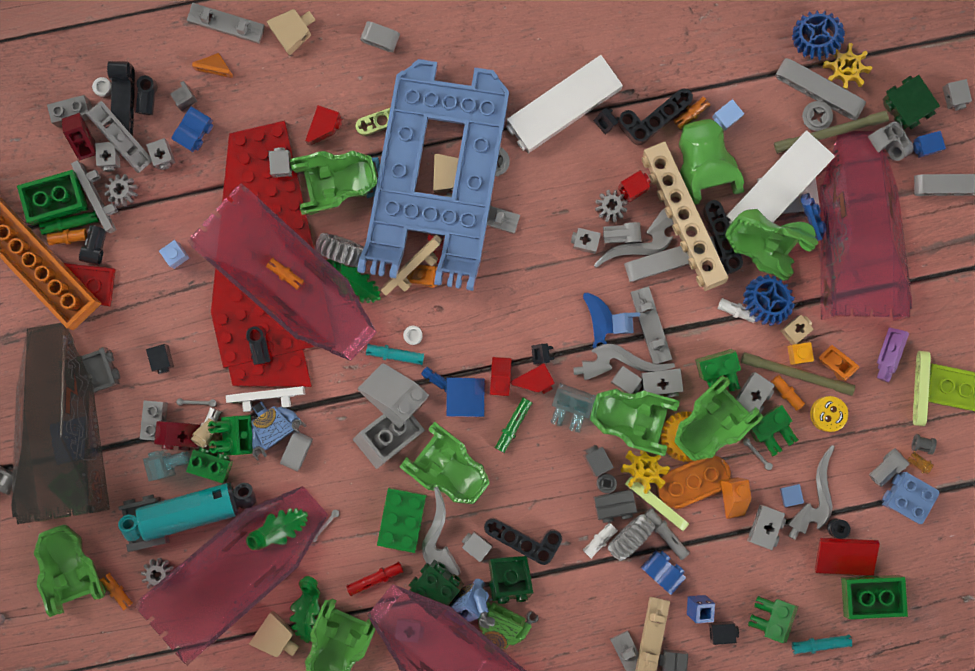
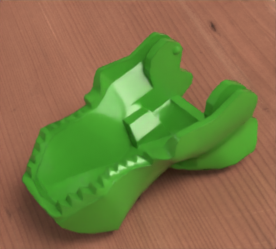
M712 119L700 120L684 125L678 145L683 155V165L680 174L694 205L702 200L700 190L726 183H731L734 194L743 193L744 179L738 169L735 158L725 148L723 128Z
M353 150L341 155L319 151L289 160L294 173L304 172L311 202L300 204L302 215H312L323 210L338 207L349 197H364L377 185V176L372 157Z
M749 209L740 213L730 224L725 235L735 253L751 257L752 262L755 263L759 271L773 274L783 281L788 280L794 273L791 267L794 260L788 255L793 247L799 243L803 249L809 252L818 244L812 225L805 222H793L779 226L768 220L758 209Z
M721 376L695 401L694 410L691 415L679 423L675 443L693 461L712 458L724 445L739 442L763 418L757 407L748 412L725 389L730 384V380L727 377Z
M613 389L596 395L590 420L603 434L618 436L629 447L665 456L667 446L658 444L667 410L677 411L680 401L647 391L628 394L618 389Z
M434 422L429 427V432L434 434V437L414 462L406 457L400 468L428 490L434 491V487H438L453 502L474 504L489 485V479L482 464L471 459L465 445Z
M67 525L57 526L39 534L34 550V556L40 568L37 588L49 617L64 613L63 603L91 593L94 600L105 596L106 589L103 583L100 582L93 561L82 551V537Z
M325 600L310 634L312 648L305 659L306 671H351L356 661L361 660L365 656L378 625L376 618L370 615L367 622L335 609L337 600Z

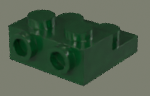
M526 556L495 558L488 561L491 575L489 584L492 601H498V604L509 603L510 599H516L517 602H525L534 593Z

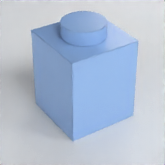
M732 99L715 112L712 118L725 131L742 118L744 112Z
M173 240L159 250L169 267L173 269L190 258L176 240Z

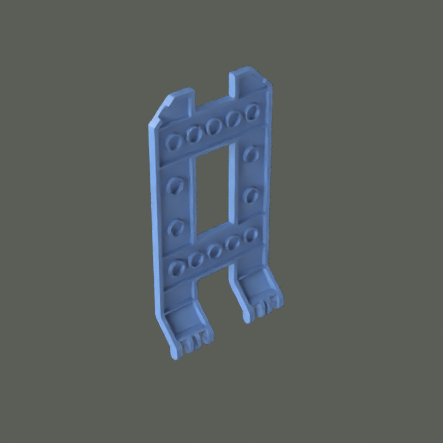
M418 59L404 71L402 70L396 75L367 240L359 258L357 272L364 273L366 271V262L368 260L373 261L370 268L371 275L376 274L377 265L380 262L379 276L385 274V265L387 263L392 264L389 273L390 278H397L398 269L405 251L408 231L445 236L442 255L436 270L434 285H442L443 273H449L447 286L452 287L456 274V288H461L462 276H468L469 280L467 281L466 289L473 291L483 250L509 91L500 81L494 70L474 68L472 86L435 81L438 63ZM428 119L464 125L452 197L415 192Z

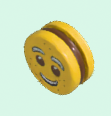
M821 397L813 403L810 409V419L813 425L821 431L835 432L843 428L847 423L848 408L837 397Z

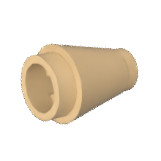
M210 418L192 434L191 440L201 448L209 445L213 436L208 431V429L215 428L214 426L208 427V423L213 421Z

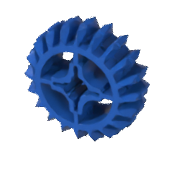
M818 10L815 14L809 11L808 17L802 15L801 21L797 20L792 35L794 47L797 48L798 53L803 52L804 58L810 55L811 60L814 57H818L819 61L821 56H825L828 59L829 53L835 55L836 50H840L845 36L843 24L839 23L840 19L838 17L834 18L833 13L827 15L826 11L819 14ZM827 29H830L833 32V37L830 36V33L827 32ZM804 34L810 39L809 42L804 39Z
M768 274L764 277L758 276L746 286V291L743 293V297H745L743 304L747 305L745 310H750L749 317L753 315L756 317L755 322L761 320L762 325H765L767 322L769 326L778 325L782 321L787 320L788 316L792 314V309L795 305L793 303L795 297L791 296L793 290H788V284L784 285L781 279L776 280V276L771 278ZM758 289H767L766 292H757ZM771 309H780L779 312H771Z

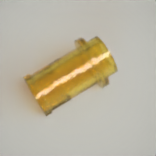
M912 452L911 456L917 461L911 457L907 459L909 463L920 469L922 474H928L934 466L931 460L927 461L916 452Z

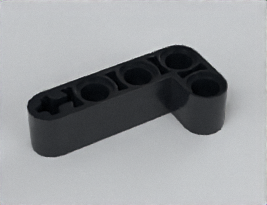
M108 61L107 74L112 81L111 112L133 136L135 69L128 61Z
M680 89L642 121L633 111L625 110L619 117L618 125L632 143L642 145L683 112L692 102L693 94L689 89ZM681 97L687 98L686 101L683 100L679 105L676 104ZM670 107L673 110V114L667 115L664 112V108ZM630 117L632 123L627 125L623 122L622 118ZM656 119L659 126H651L649 120ZM636 131H641V132H643V133H644V138H643V139H638V138H636L635 132H636Z
M711 200L704 206L703 215L711 236L714 238L720 261L727 275L741 269L743 259L741 254L735 253L732 247L730 250L723 249L722 242H729L725 235L730 225L722 204L719 201ZM712 207L716 208L717 211L713 213L709 212V209ZM716 223L723 225V232L716 231ZM729 259L737 261L736 268L730 267ZM707 265L705 271H711V267Z
M489 518L484 524V530L489 536L541 565H547L551 562L562 542L561 534L555 529L548 530L539 543L497 518ZM493 522H496V527L502 529V526L506 527L502 531L501 537L497 536L499 534L497 530L489 531V523L493 524ZM506 532H514L515 539L513 541H506L504 538ZM549 534H557L558 541L553 544L549 543L547 539ZM524 541L532 543V548L529 551H524L521 548V544ZM540 551H547L549 557L546 560H540L538 558Z

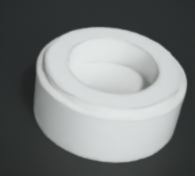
M100 77L93 82V91L99 97H107L111 94L112 83L107 78Z
M409 326L405 329L403 337L408 344L417 345L421 342L423 333L419 327Z

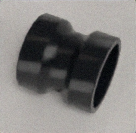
M835 518L827 524V531L832 537L844 539L850 534V525L845 520Z

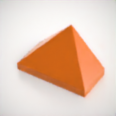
M219 53L192 62V67L195 71L228 78L233 77L232 72Z

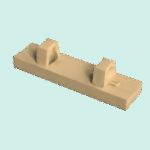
M435 235L398 271L397 278H390L383 285L381 291L387 295L398 285L405 292L411 286V283L406 278L410 272L423 260L431 266L437 262L438 258L433 251L440 245L442 239Z
M654 597L649 598L635 671H657L670 601Z

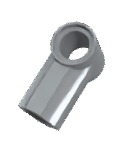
M632 222L620 226L603 227L604 244L642 242L640 223Z
M896 448L886 454L883 458L884 461L869 474L871 479L880 487L909 465V462Z

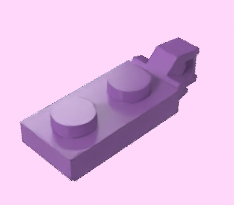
M894 328L888 329L877 364H879L877 378L881 381L889 382L892 373H895L909 336L907 331Z

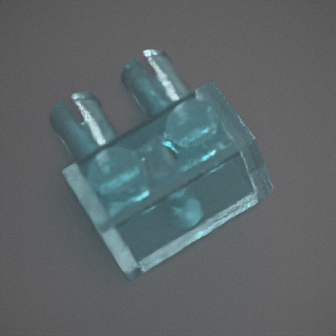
M560 383L552 406L556 408L550 422L555 425L558 417L557 426H562L566 411L574 413L569 429L573 431L575 424H577L575 432H580L584 418H589L596 395Z
M164 450L148 453V457L143 459L148 481L175 476V467L189 463L191 458L189 452L171 455L170 453H164Z

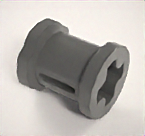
M915 434L911 449L912 451L920 450L933 455L937 441L935 438L928 439Z

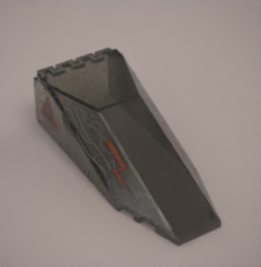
M62 323L32 327L26 330L16 387L11 509L12 516L16 517L17 525L51 520L52 511L54 519L70 517L71 508L73 516L88 514V512L90 514L110 510L92 376L87 372L82 362L84 360L83 357L77 352L74 345L75 341L69 329Z

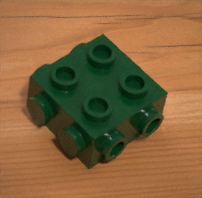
M920 75L914 78L912 76L907 77L902 81V86L898 88L896 85L886 91L887 95L882 99L886 110L892 113L894 121L898 122L903 130L908 127L912 130L921 124L920 119L923 117L926 120L936 114L935 110L940 107Z
M434 559L431 564L426 563L420 570L422 575L419 578L415 576L408 586L411 588L407 594L413 602L423 606L429 615L438 618L441 612L460 592L464 583H462L460 577L450 573L443 563L437 562Z

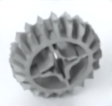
M322 233L317 239L315 250L333 261L358 267L359 258L364 246L337 235Z
M644 514L637 516L609 544L608 550L611 552L610 554L619 561L626 559L647 540L654 531L655 525Z

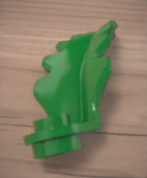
M327 259L322 265L328 273L334 274L330 275L339 285L338 288L341 290V295L350 291L351 299L353 297L356 300L359 296L361 303L365 299L367 303H370V301L374 303L376 300H380L379 294L381 291H377L379 287L374 286L376 282H368L370 275H361V273L357 272L358 267H347L332 259Z
M289 508L287 515L283 510L278 512L277 518L274 514H269L261 528L249 533V536L246 538L248 547L252 550H260L270 544L285 545L287 543L286 536L295 538L296 533L294 530L302 531L301 526H306L305 522L308 521V513L302 509L298 510V508H295L293 512L292 508Z
M305 576L299 581L302 595L290 606V610L295 612V614L289 618L291 622L296 623L291 627L292 630H297L295 635L300 636L299 638L306 643L311 641L310 634L313 629L311 625L314 626L316 622L314 616L320 613L318 599L321 593L317 587L318 582L310 576Z

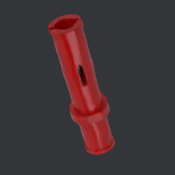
M399 561L386 568L381 567L379 571L349 585L347 584V591L350 596H353L383 581L386 583L390 578L404 573L403 567Z

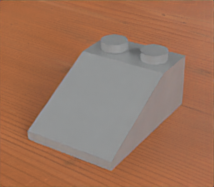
M384 363L357 389L399 429L429 397L418 384Z
M383 414L359 432L352 440L373 466L378 469L425 430L413 415L399 429Z

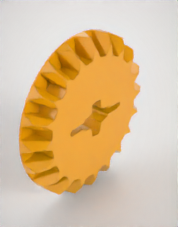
M684 411L673 414L665 421L661 431V443L667 446L666 453L679 461H693L675 443L679 423L689 417L692 412Z

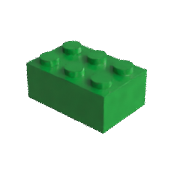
M74 170L17 185L26 222L33 226L55 220L59 217L62 218L89 210L83 187Z
M392 487L388 488L377 546L411 553L416 552L427 494Z
M883 575L841 578L843 616L845 618L908 617L906 579L904 576Z

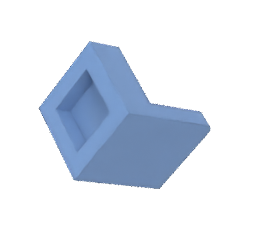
M640 312L612 315L613 334L634 333L633 318L639 317Z

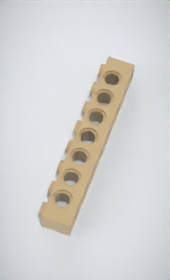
M666 142L645 149L641 158L645 168L649 169L651 173L649 174L650 180L658 188V198L661 202L664 201L666 206L664 208L665 213L674 223L672 225L674 233L680 236L681 248L684 253L687 252L689 256L688 263L691 269H695L698 275L696 276L698 285L700 287L703 286L704 291L726 283L728 280L727 273ZM660 163L663 164L665 168L658 169L655 167V165ZM669 180L672 182V185L666 186L663 184V181ZM678 197L680 202L674 203L670 198ZM686 214L688 219L682 220L678 215ZM689 230L694 231L696 236L689 237L686 232ZM697 247L702 248L704 253L697 254L694 249ZM707 264L712 270L704 271L702 266Z

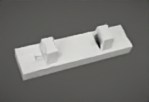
M302 386L226 395V403H243V411L251 412L253 411L252 401L281 397L282 407L286 408L291 407L290 397L306 395L305 387Z

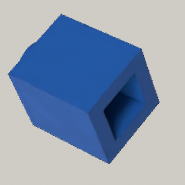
M941 131L922 135L913 140V150L918 155V158L940 153L946 149Z
M706 595L688 596L687 615L695 623L714 622L715 603Z

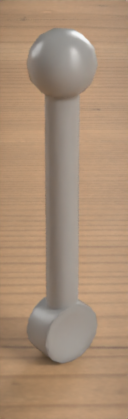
M179 398L176 401L179 406L183 404H196L215 407L217 405L214 399L210 401H191Z
M745 438L743 444L748 446L763 462L766 470H771L773 465L767 462L752 446L750 439Z
M333 510L332 515L315 533V536H310L312 542H316L317 537L334 517L339 516L338 510Z

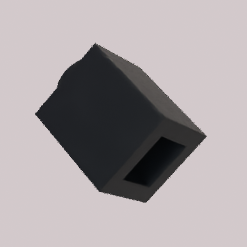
M162 344L146 349L152 372L164 374L170 372L169 368L174 367L169 345Z
M734 622L709 623L710 642L713 645L737 643L736 638H739V628L735 626Z

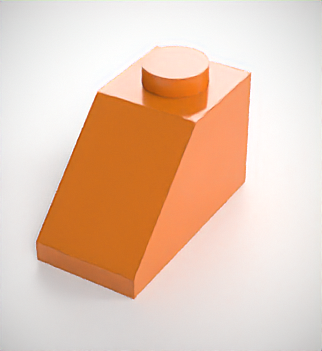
M739 477L722 480L721 485L726 519L745 516L751 501L749 480Z

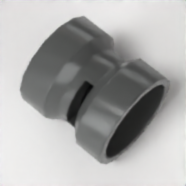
M602 474L597 478L596 485L601 492L611 493L616 489L617 481L610 474Z

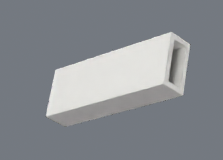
M600 55L509 117L506 128L512 136L516 135L518 138L517 143L522 151L526 150L529 154L619 92L623 85L602 55Z
M806 130L726 215L729 225L740 213L749 209H758L768 220L774 222L835 156Z

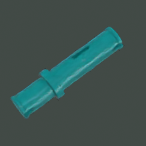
M369 343L366 349L367 356L423 365L425 354L389 348V345L383 347Z
M850 634L822 639L809 638L807 641L792 642V650H794V655L807 652L815 654L816 651L852 647V639H849L851 638Z

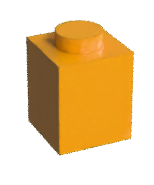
M811 342L787 346L790 365L814 361Z

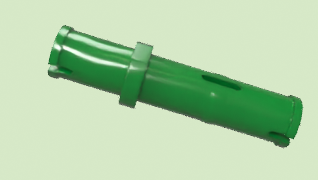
M94 211L63 219L59 217L54 221L39 223V227L42 228L40 229L41 234L45 235L57 231L63 232V230L83 225L99 223L100 220Z
M522 397L506 428L502 429L501 432L503 433L494 448L505 453L512 439H515V433L533 404L531 401Z

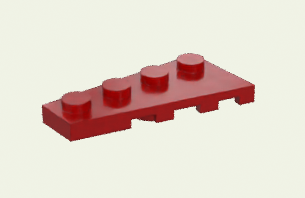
M304 350L270 357V362L254 365L252 361L228 367L232 386L312 387Z

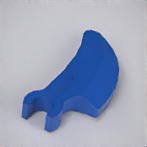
M584 293L583 299L588 306L593 324L594 349L599 342L607 344L605 341L606 334L613 333L612 313L599 297L591 293Z

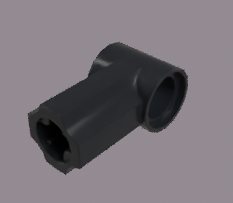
M141 76L136 83L138 93L135 113L153 115L155 93L157 92L158 84L149 76ZM150 81L151 87L144 90V83Z
M90 225L86 242L82 245L79 252V261L98 266L101 264L104 253L102 248L107 233L104 228Z
M261 326L249 328L246 332V338L249 341L254 365L270 362L271 358L265 329ZM254 329L258 330L261 334L259 340H255L252 337Z

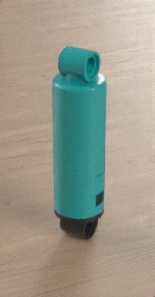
M232 482L139 507L136 509V517L134 515L123 516L118 522V527L127 541H135L141 536L144 541H150L239 516V507L242 509L253 507L256 503V496L249 483H240L234 488Z

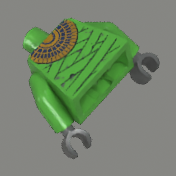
M492 598L487 599L486 605L489 611L487 616L495 619V625L490 626L488 629L481 627L479 624L480 630L483 631L481 637L487 640L485 648L492 652L494 650L490 649V644L495 648L498 645L506 649L509 645H515L523 641L532 628L531 624L537 622L539 616L536 615L535 619L531 621L529 616L532 611H529L526 614V618L494 602L490 604Z

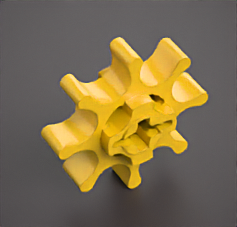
M852 43L848 44L847 53L842 54L836 50L835 55H833L836 60L834 62L825 61L823 64V68H830L834 71V75L829 76L828 80L832 82L835 79H840L843 82L842 88L846 90L849 81H855L858 87H862L864 80L860 78L859 73L869 74L872 70V66H864L861 63V60L866 58L868 52L864 51L861 55H854L852 53Z
M629 450L625 458L630 460L632 465L623 464L620 470L622 473L628 472L633 476L628 486L632 487L635 482H640L644 486L645 494L651 488L649 483H655L661 489L665 481L659 477V474L666 475L670 470L669 466L662 467L658 464L657 461L660 460L661 455L651 457L646 451L640 450L641 456H636Z

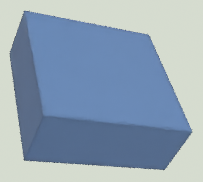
M800 484L780 488L784 507L804 503Z

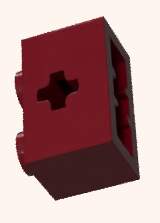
M77 113L62 118L63 134L78 160L95 156L96 142L81 114Z
M157 421L154 444L162 445L161 449L173 450L174 446H179L178 450L190 451V447L198 448V445L191 438L200 425Z

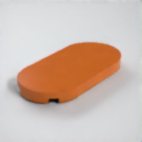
M718 456L691 461L670 470L666 475L663 474L660 477L665 481V484L661 489L657 486V496L670 508H683L722 491L721 481L730 479V467L725 460Z

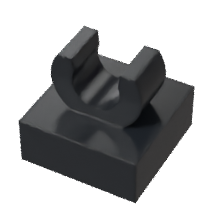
M607 108L602 110L593 120L605 135L619 121V117L615 118L611 114L613 110H608Z
M548 343L531 346L533 365L550 363L551 360H554V357H549V350L553 349V346H548Z

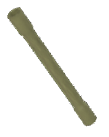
M885 110L810 134L819 141L864 127L888 122L889 117ZM799 137L774 142L776 153L787 151Z
M744 352L741 358V363L830 388L846 395L852 396L855 391V385L766 360L760 356Z

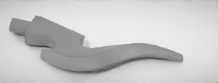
M665 209L659 213L646 232L652 236V242L622 244L613 247L600 257L594 267L597 268L605 261L617 256L652 255L665 250L673 236L667 237L664 231L674 224L672 219L667 217Z
M603 344L591 350L597 354L595 361L582 360L583 366L573 367L574 375L584 374V380H588L611 370L612 366L609 361L612 358H616L637 370L645 372L671 369L675 367V364L650 363L634 356L616 344Z
M833 445L825 452L817 467L816 485L819 506L814 509L811 504H806L789 521L787 525L792 527L789 537L796 540L799 532L806 534L809 522L815 521L817 529H820L831 516L832 501L828 488L827 467L830 456L835 448Z
M434 487L436 514L423 540L422 554L426 563L431 564L435 559L437 562L443 563L450 573L459 575L461 573L460 568L448 547L445 546L443 549L436 547V542L445 523L446 509L439 488Z

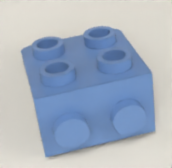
M900 472L894 476L890 491L887 490L882 498L884 501L882 505L897 511L918 524H923L939 496V491L907 472Z

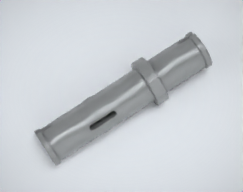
M653 508L649 509L644 515L655 525L654 532H658L679 559L683 560L690 552L668 528L667 522L662 520Z

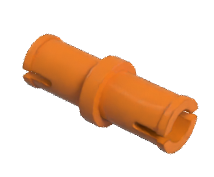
M704 96L701 97L691 107L688 106L686 111L674 119L673 122L675 125L678 124L677 127L681 130L684 125L693 119L696 120L701 112L710 107V103L705 101L706 98Z
M86 228L73 231L66 229L63 232L47 234V242L49 246L63 243L70 245L72 242L86 241L88 232Z
M272 258L270 262L276 267L268 263L266 268L278 275L281 281H286L298 290L300 286L294 280L301 285L304 280L290 271L291 268H286L275 258Z
M779 374L770 381L781 393V397L786 399L796 411L804 406L805 402L794 392L795 389L792 386L790 387Z
M109 572L105 575L106 578L100 579V582L110 592L109 596L113 597L124 611L127 606L123 600L128 606L133 604V602L122 590L124 589L123 586H119Z

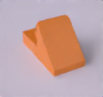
M418 265L407 275V279L411 284L435 288L437 287V285H434L437 267Z
M833 345L818 357L820 362L832 370L839 380L846 381L860 368L858 364Z

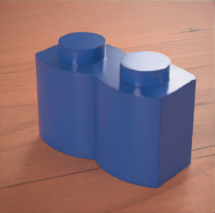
M191 106L171 139L191 152L199 150L203 144V136L205 133L209 134L213 128V120Z
M655 551L640 568L672 595L686 579L683 575L685 571L678 564L673 566L669 562L671 558L666 553Z

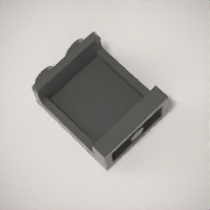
M102 347L99 348L100 350L77 357L72 361L64 360L59 362L66 385L74 390L73 379L75 370L79 398L84 397V394L87 396L120 384L118 380L120 379L118 369L114 368L112 362L114 361V356L108 348ZM68 361H70V362H69V366H70V367H72L71 365H73L72 378H71V369L68 368Z
M154 494L142 497L143 501L135 502V499L123 501L124 505L118 506V508L122 510L123 516L134 515L136 517L137 508L161 502L160 497L154 498ZM169 535L150 541H144L141 536L135 541H128L129 544L126 547L127 551L131 552L170 542Z

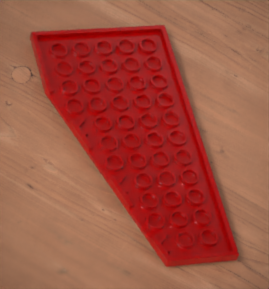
M285 120L229 133L216 263H220V265L216 264L211 303V316L223 368L253 361L249 341L246 338L247 330L253 326H261L265 329L270 357L336 342L322 279L305 264L307 259L317 270L319 269L307 214L302 215L300 210V204L304 203L298 174L294 173V170H292V176L272 177L270 174L269 151H274V148H286L291 153V159L294 158ZM286 236L292 237L289 239V241H287L288 239H284ZM272 258H275L286 268H291L290 271L304 280L302 285L294 280L300 286L298 290L286 281H281L278 275L266 268L268 263L276 267L270 262ZM249 278V279H250V283L247 285V284H246V283H247L246 279ZM276 296L296 315L290 318L301 327L300 329H296L299 327L278 312L283 308L278 306L271 299L272 297ZM256 329L252 331V337L255 340H259L261 337L260 332Z

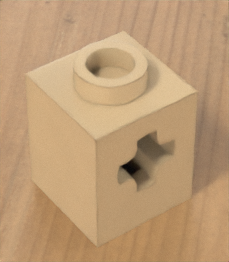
M799 315L780 331L794 345L814 329L811 327L812 322L809 318ZM798 325L802 327L800 332L795 331Z

